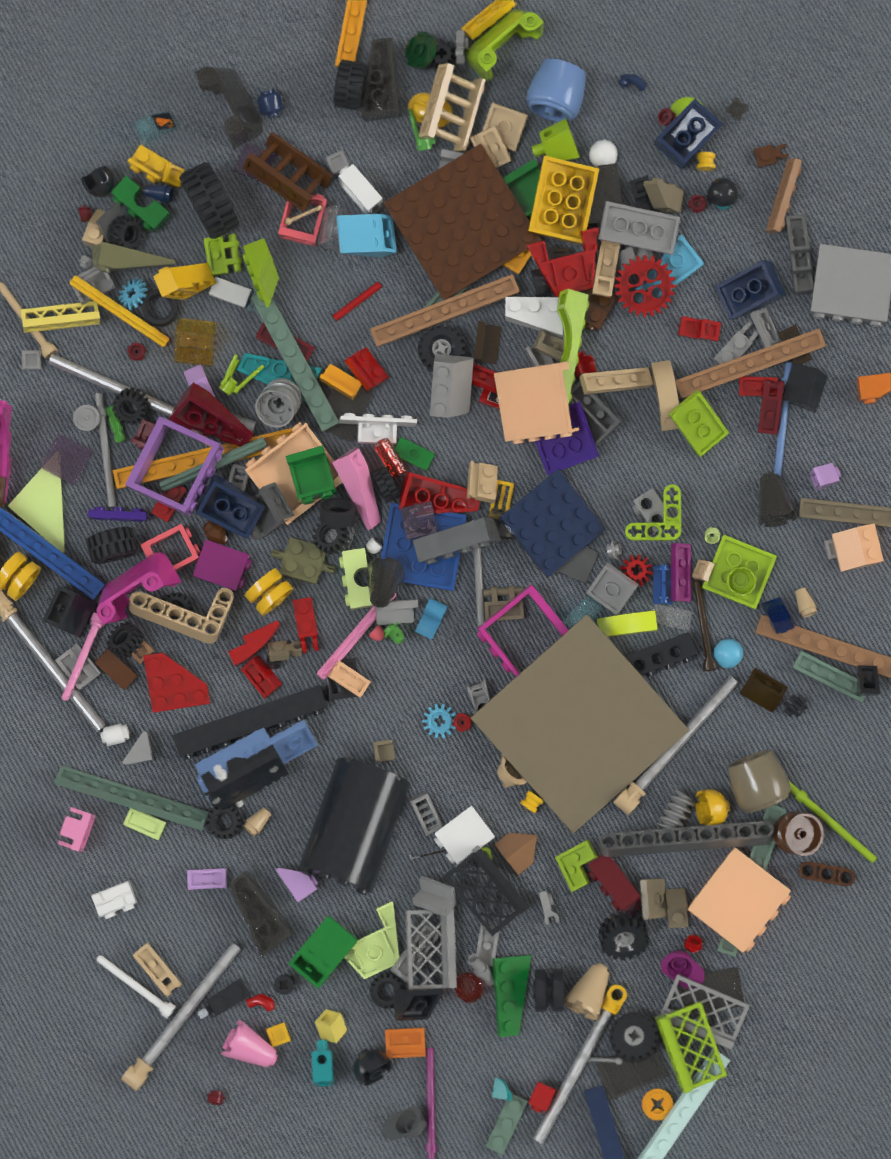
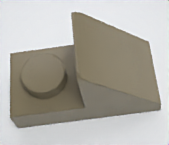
M685 888L665 890L668 929L688 927Z

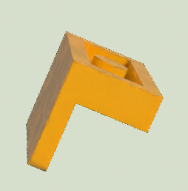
M329 364L325 372L319 377L320 381L351 400L355 398L362 386L360 381L332 364Z

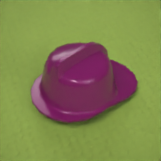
M670 951L661 962L662 972L673 981L677 974L700 984L704 981L705 974L702 967L692 960L691 956L685 951ZM679 980L678 985L689 989L686 982Z

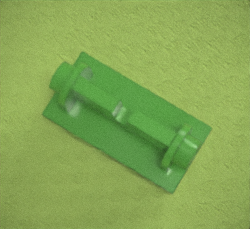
M398 622L395 624L390 623L384 630L385 640L390 638L397 644L404 641V634L398 628Z

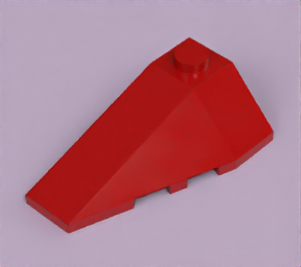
M405 472L400 491L399 510L410 506L417 508L416 505L419 507L420 505H431V507L425 508L422 512L417 510V515L432 512L437 514L478 511L480 501L471 497L470 499L467 498V488L415 473Z

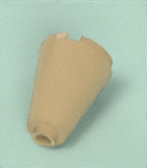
M600 963L592 965L564 997L563 1004L577 1014H586L585 1018L597 1020L610 975L607 971L608 968Z

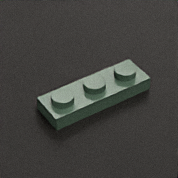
M511 1093V1101L506 1100L485 1147L502 1155L528 1102Z

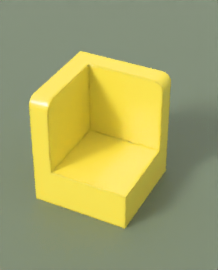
M326 1009L315 1021L322 1040L337 1043L347 1032L341 1013Z

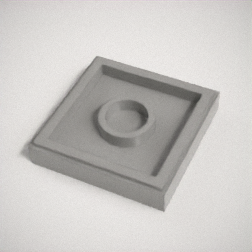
M607 562L586 594L618 615L639 584Z

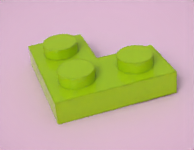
M586 840L555 857L571 892L590 884L582 866L598 857L590 840Z

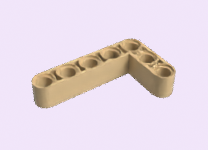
M221 588L217 592L207 616L204 617L138 591L130 596L129 611L143 619L204 643L212 644L218 639L231 610L234 594L228 588ZM221 598H226L228 601L224 602ZM134 602H141L142 605H136ZM152 609H158L160 612H153ZM214 614H219V615H221V617H220V618H217V617H214L213 615H214ZM170 616H176L178 619H171ZM189 623H194V624H196V626H195V627H191V626H189L188 624H189ZM207 630H212V631H214V633H213V634H209V633H207L206 631H207Z

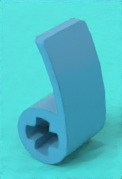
M430 598L415 632L433 639L448 606Z

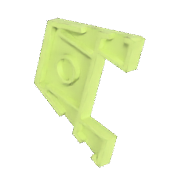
M393 902L377 908L384 928L359 939L345 957L364 979L392 967L399 958Z

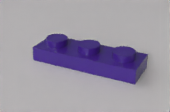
M94 507L93 510H88V518L90 520L148 522V514L139 508H133L132 512L124 511V508H113V511L105 510V507Z

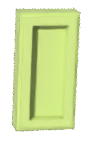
M130 808L123 825L159 840L167 822Z

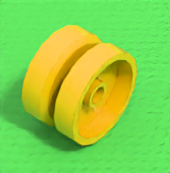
M20 551L16 552L0 570V590L8 589L7 595L14 601L19 600L28 591L41 571V567L34 562L27 564L28 558Z
M276 568L260 578L244 595L250 603L259 601L256 605V610L262 616L279 606L294 590L288 581L278 584L282 579V574Z

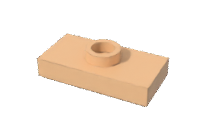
M339 660L328 675L329 678L360 698L371 683V681Z

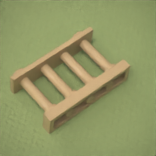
M449 63L438 65L418 137L430 139L436 135L455 143L453 151L464 152L470 143L469 137L481 95L485 90L484 84L486 79L480 78L470 82L453 74L454 65ZM450 81L470 89L468 100L448 92ZM445 99L465 107L463 118L443 110ZM440 117L460 125L457 136L438 128L437 125Z

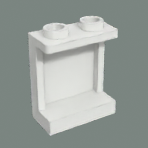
M472 806L434 833L436 836L434 841L440 849L444 847L447 850L446 857L452 864L455 862L458 864L477 845L481 848L495 838Z

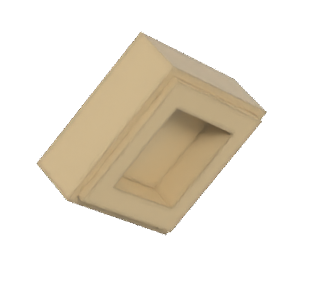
M699 559L692 577L708 582L714 563Z

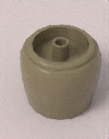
M771 749L750 754L727 766L735 802L739 809L745 813L766 809L789 797L791 787L788 777Z

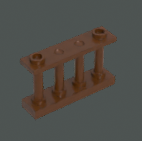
M271 132L265 144L267 148L258 157L251 152L245 160L243 169L302 212H305L313 198L310 194L319 185L327 189L333 175L280 136ZM273 152L282 157L274 168L264 162ZM288 163H291L298 170L288 179L279 172ZM305 173L313 181L303 190L295 183Z

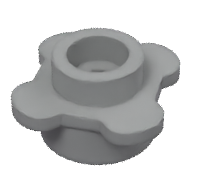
M614 540L607 544V553L610 559L619 560V555L622 554L620 544H617Z

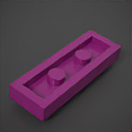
M671 544V601L691 602V544Z

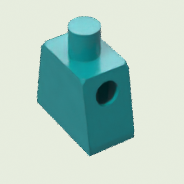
M327 1040L316 1041V1051L312 1052V1074L315 1087L335 1086L333 1054L331 1050H328ZM320 1059H326L324 1064H319Z

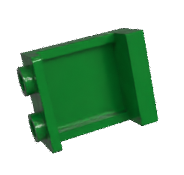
M535 159L503 177V180L528 219H531L540 176V170Z
M323 445L285 456L295 486L296 497L300 504H311L315 499L319 498L328 499L337 493Z

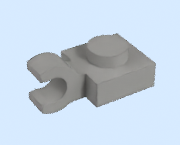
M547 891L539 892L545 924L549 925V916H554L556 922H559V916L551 910V905H554L552 895L547 894Z

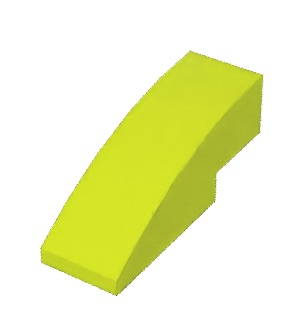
M655 611L598 618L597 626L607 637L657 631Z

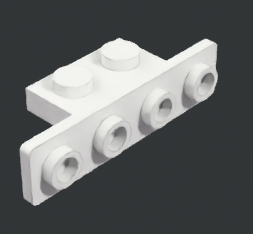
M345 413L344 416H340L339 423L358 424L357 443L396 445L397 426L415 427L417 419H412V416L393 418L392 415L374 417L373 414H363V417L355 416L353 413Z

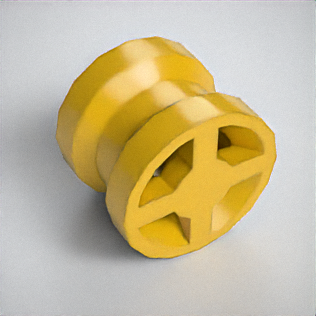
M700 152L696 154L698 159L697 170L713 171L716 169L714 164L715 153Z
M528 790L526 798L521 800L520 804L536 814L537 807L542 805L544 801Z

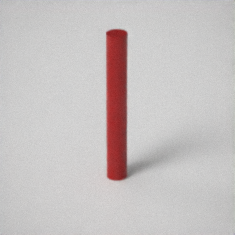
M377 281L333 314L332 317L337 322L381 289L382 286Z

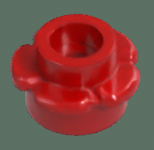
M459 713L453 720V725L457 731L464 732L471 728L472 719L468 714Z
M689 935L684 940V947L687 951L695 953L702 949L700 937Z

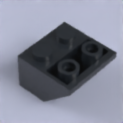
M58 585L42 621L81 638L96 603Z

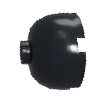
M364 1049L358 1053V1058L353 1065V1071L360 1086L363 1083L365 1086H369L384 1077L382 1075L383 1072L386 1070L390 1072L393 1063L386 1053L381 1050Z

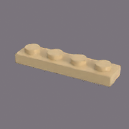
M648 367L585 373L579 377L584 395L643 389L654 385Z

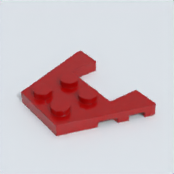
M598 227L580 231L584 251L549 260L545 241L526 245L555 297H559L560 292L566 289L579 292L593 288L596 265L595 253L597 252L598 245L596 242L597 235H599Z

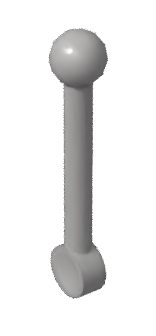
M592 1056L587 1061V1063L592 1061L613 1062L617 1065L623 1062L620 1057L612 1059Z

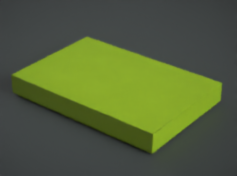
M699 390L694 391L668 413L699 457L703 456L729 434Z

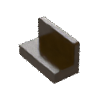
M478 321L474 362L497 363L500 326L486 325V322Z
M754 668L740 694L773 713L788 687Z

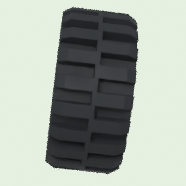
M203 162L180 175V181L211 239H216L238 228L240 222L209 163Z

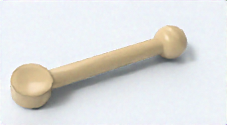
M316 206L292 218L288 217L285 219V223L291 225L293 221L321 210L322 206Z

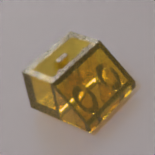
M179 318L175 330L174 362L194 365L201 364L212 367L217 322Z

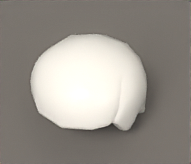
M607 140L597 141L591 146L589 151L590 161L595 167L600 169L612 167L618 156L616 146Z

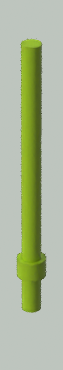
M789 781L790 792L799 803L805 804L871 863L877 859L873 853L808 798L806 792L802 789L799 790Z

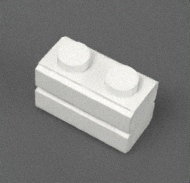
M130 881L91 895L99 917L104 916L105 919L116 916L115 912L123 909V912L134 909V904L138 903Z

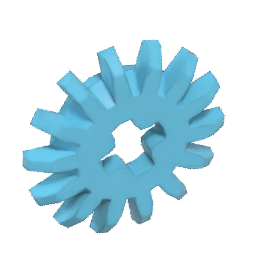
M134 278L132 282L131 280L128 281V287L123 285L125 290L119 291L120 294H123L118 297L119 305H123L125 309L128 307L129 310H132V306L137 308V304H142L143 297H147L145 292L148 291V288H143L147 285L146 282L142 283V279L137 281V278ZM134 290L136 294L130 296L129 293Z
M434 704L435 710L429 707L428 709L431 713H424L428 717L427 720H422V723L428 724L424 727V730L430 728L429 735L435 732V738H438V734L445 738V732L451 735L452 733L449 729H456V727L452 726V717L456 714L455 712L449 713L452 709L451 707L445 710V704H442V707L439 709L438 705ZM439 716H443V720H445V724H441V727H438L437 723L434 722V719L439 718Z

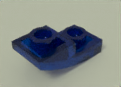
M780 598L761 603L762 609L769 618L770 625L776 634L785 633L795 628Z

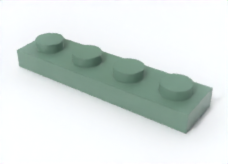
M800 651L792 669L860 703L863 702L865 696H857V678Z

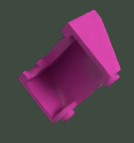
M154 553L104 586L97 607V615L103 625L120 622L129 617L126 613L130 602L127 595L141 585L146 590L153 592L165 586L175 587L182 582L168 557L163 553Z

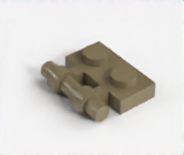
M511 585L508 588H497L496 586L491 587V589H483L484 597H492V602H484L485 621L513 599L515 595L519 594L522 591V587ZM509 595L508 601H498L497 596ZM523 600L519 601L496 621L523 620Z

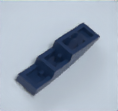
M603 1086L584 1091L603 1158L624 1159Z

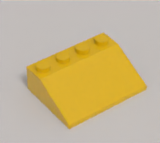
M544 156L528 231L575 245L583 244L580 231L587 230L599 168Z

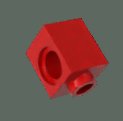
M537 1081L528 1104L532 1105L530 1109L539 1113L542 1110L547 1112L556 1089Z

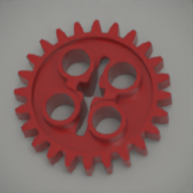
M644 255L642 260L639 256H636V262L628 259L630 265L622 264L624 271L617 270L621 276L614 278L619 281V284L613 285V287L619 288V291L615 292L614 295L621 296L617 302L623 301L622 308L629 307L628 313L635 310V316H638L640 312H642L643 317H646L647 312L654 316V310L661 313L660 307L662 306L667 309L665 302H672L669 295H675L671 291V288L676 287V285L671 284L675 277H669L672 270H665L668 266L667 263L662 266L660 265L662 259L654 262V256H651L649 260L647 255ZM649 269L656 271V277L653 280L647 277ZM631 274H636L638 277V281L634 285L628 281ZM643 281L645 283L661 281V284L647 287V291L644 289L628 291L629 288L643 285ZM656 287L661 290L659 298L652 296V290ZM637 292L643 296L640 303H635L633 300V296Z

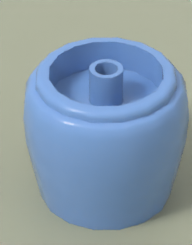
M543 60L528 89L526 97L528 108L536 115L550 121L559 122L563 119H567V122L572 121L578 116L581 109L586 73L578 66L563 60Z

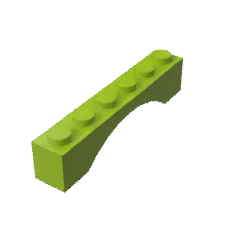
M571 289L560 292L557 312L564 330V350L560 362L568 361L569 369L562 370L568 404L572 399L571 388L575 382L574 371L579 361L577 355L582 344V330L586 323L584 319L585 312L589 307V295Z

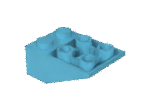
M362 214L336 216L340 254L382 258L397 253L394 224L390 215Z

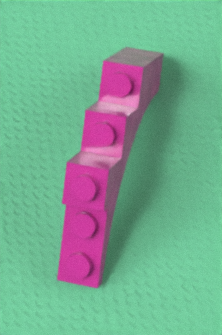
M0 400V477H6L4 504H6L12 459L9 457L12 433L9 431L12 407L7 404V401Z

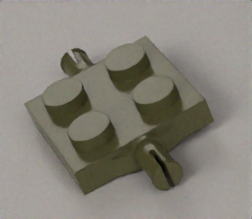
M291 537L284 552L273 549L271 557L282 559L280 569L282 576L317 585L318 578L323 571L334 574L336 566L325 564L326 553L318 549L315 544Z

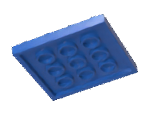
M390 503L378 579L454 592L460 553L454 554L455 557L450 559H437V563L431 565L419 563L413 540L430 534L407 539L399 504ZM433 513V515L417 519L420 521L419 527H426L427 520L422 519L428 518L430 520L429 518H431L434 523L433 526H436V531L440 532L465 524L467 515Z

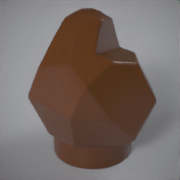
M210 520L202 527L209 541L217 544H226L228 542L224 527Z

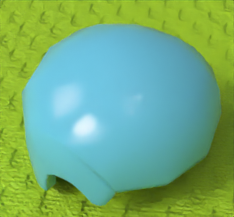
M723 639L714 648L713 657L721 667L733 668L741 662L743 648L735 639Z

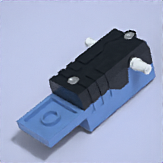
M304 720L277 733L271 738L263 727L195 764L200 774L197 781L211 805L219 807L221 810L233 804L236 807L243 806L242 799L263 789L264 786L272 784L273 781L280 780V777L289 775L284 765L285 763L317 747L318 744Z

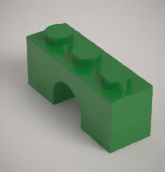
M125 176L111 192L114 197L112 200L118 202L120 207L122 205L128 209L127 213L131 217L139 218L147 231L153 230L156 233L170 218V213L156 200L147 207L138 206L136 200L142 193V190L129 177Z

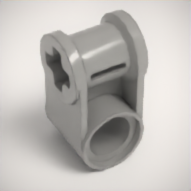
M485 680L476 685H466L475 713L480 705H485L490 701Z

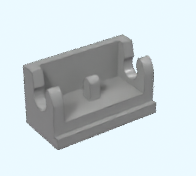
M97 267L77 275L103 294L116 288L109 274L98 271L99 268ZM72 287L82 305L92 300Z

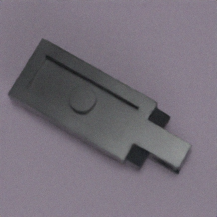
M238 979L208 998L203 1003L205 1008L197 1012L201 1019L209 1014L214 1018L250 996V993L242 980Z

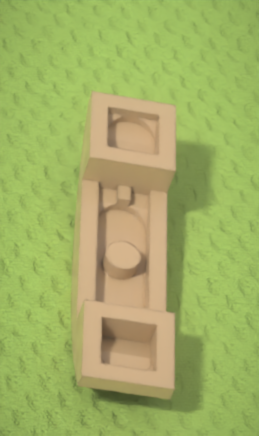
M601 240L592 294L611 298L621 244Z

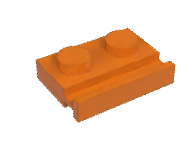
M424 1028L385 1030L386 1055L389 1058L426 1056Z

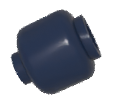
M275 89L261 92V96L257 98L260 113L268 115V118L279 116V112L284 109L281 94L275 92Z

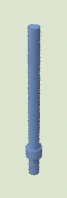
M785 363L784 377H782V381H784L783 392L793 363ZM783 400L779 418L774 477H781L789 406V403Z

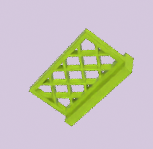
M700 1001L666 1015L655 1017L680 1090L683 1093H689L692 1089L727 1076ZM698 1008L700 1012L697 1022L688 1018L690 1011ZM677 1015L683 1018L679 1029L672 1026L670 1018ZM686 1020L695 1023L691 1034L682 1031ZM698 1026L706 1029L707 1033L704 1040L694 1036ZM680 1033L690 1036L685 1047L678 1043ZM693 1038L702 1042L698 1053L689 1049ZM705 1044L712 1046L713 1053L710 1058L701 1055ZM687 1051L696 1055L692 1066L685 1063L684 1057ZM699 1057L708 1060L704 1071L695 1067ZM712 1062L719 1066L721 1073L716 1075L707 1073ZM693 1070L703 1073L700 1081L693 1083L691 1080Z

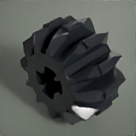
M440 39L436 48V54L429 64L433 65L432 70L435 71L440 64H456L454 59L457 56L456 53H453L456 48L455 46L450 47L449 41L444 45L443 40ZM440 53H444L443 59H439Z

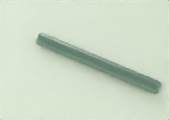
M261 437L222 454V459L217 462L215 470L266 448L267 443L265 439ZM204 463L161 481L160 487L162 491L166 492L196 479Z

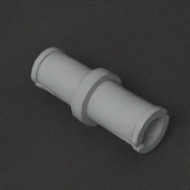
M471 954L467 962L474 969L475 975L480 977L486 986L493 985L494 977L489 971V966L482 962L478 954Z

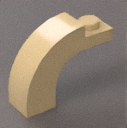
M667 360L651 363L661 430L678 429L668 415L670 411L679 405L671 362Z

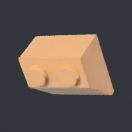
M875 523L832 534L840 572L872 566L884 561Z

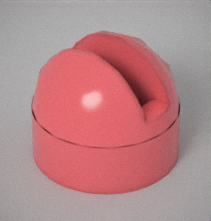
M377 625L369 637L375 641H381L385 635L383 627Z

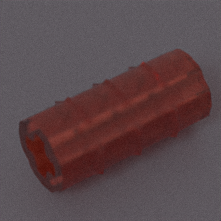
M388 437L374 444L373 447L378 453L377 455L381 458L382 463H384L393 479L407 472L408 469L403 463L404 461L400 458L399 453L395 450Z

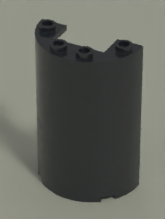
M338 758L298 869H301L300 872L311 876L312 873L315 875L319 873V877L330 880V877L338 880L337 883L349 886V884H352L356 892L362 895L372 894L410 783L403 778L400 781L397 780L396 774L377 766L353 759L349 763L346 762V758Z

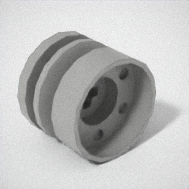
M278 378L269 382L255 403V411L258 418L270 427L280 428L286 426L292 421L302 404V394L299 387L287 379Z

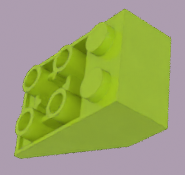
M263 238L244 245L245 254H242V257L247 265V270L260 302L264 301L266 308L270 307L279 276L266 241Z

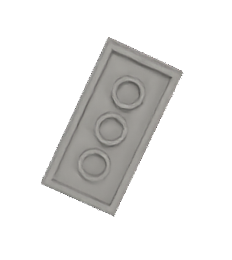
M606 201L598 240L673 255L681 217Z

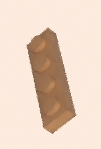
M793 158L787 160L767 224L766 232L778 233L785 225V214L790 208L789 201L796 189V179L801 172L800 165L802 160Z

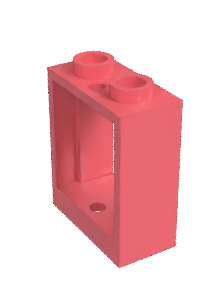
M313 194L310 204L322 206L313 234L287 228L285 219L290 218L293 204L287 201L278 232L279 238L316 247L328 204L327 199H324V196L320 194Z
M182 524L140 544L146 557L154 554L151 546L181 532L192 556L173 565L176 572L197 562L199 559L198 555L201 552L197 544H192L190 538L193 536L188 526L184 528Z

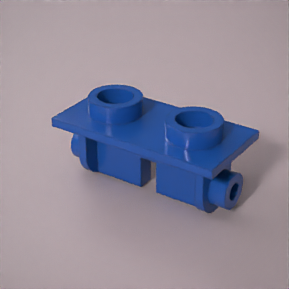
M653 566V604H673V601H671V566Z

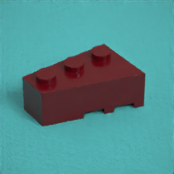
M600 855L588 864L591 870L588 874L594 882L599 881L602 885L599 887L606 897L610 896L613 900L611 904L617 912L622 911L623 914H626V911H631V915H633L634 912L637 913L642 909L641 896L611 857Z

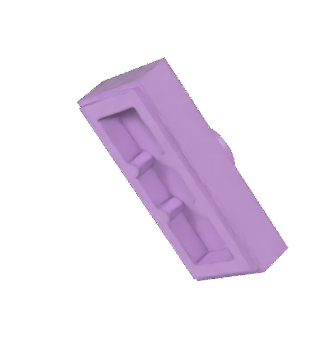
M227 869L187 870L188 890L227 888Z

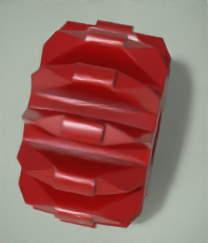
M640 554L637 555L636 560L633 555H630L629 559L631 562L624 559L623 563L626 566H621L620 570L626 571L623 574L635 582L638 581L639 586L642 587V579L645 582H649L650 579L646 575L650 576L653 574L652 571L646 570L650 569L652 564L645 565L648 560L646 557L643 561H640ZM635 566H638L639 570L641 569L638 575H634V571L631 572V569H634Z

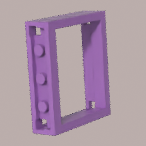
M159 416L125 485L130 490L190 517L194 509L198 507L200 496L206 491V484L209 478H212L215 473L217 462L222 459L221 455L224 447L218 442ZM169 428L212 447L183 505L140 486Z

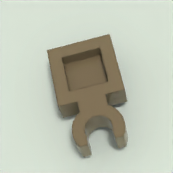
M286 641L267 643L270 662L289 660V655L295 657L302 656L300 641H293L291 644H287Z

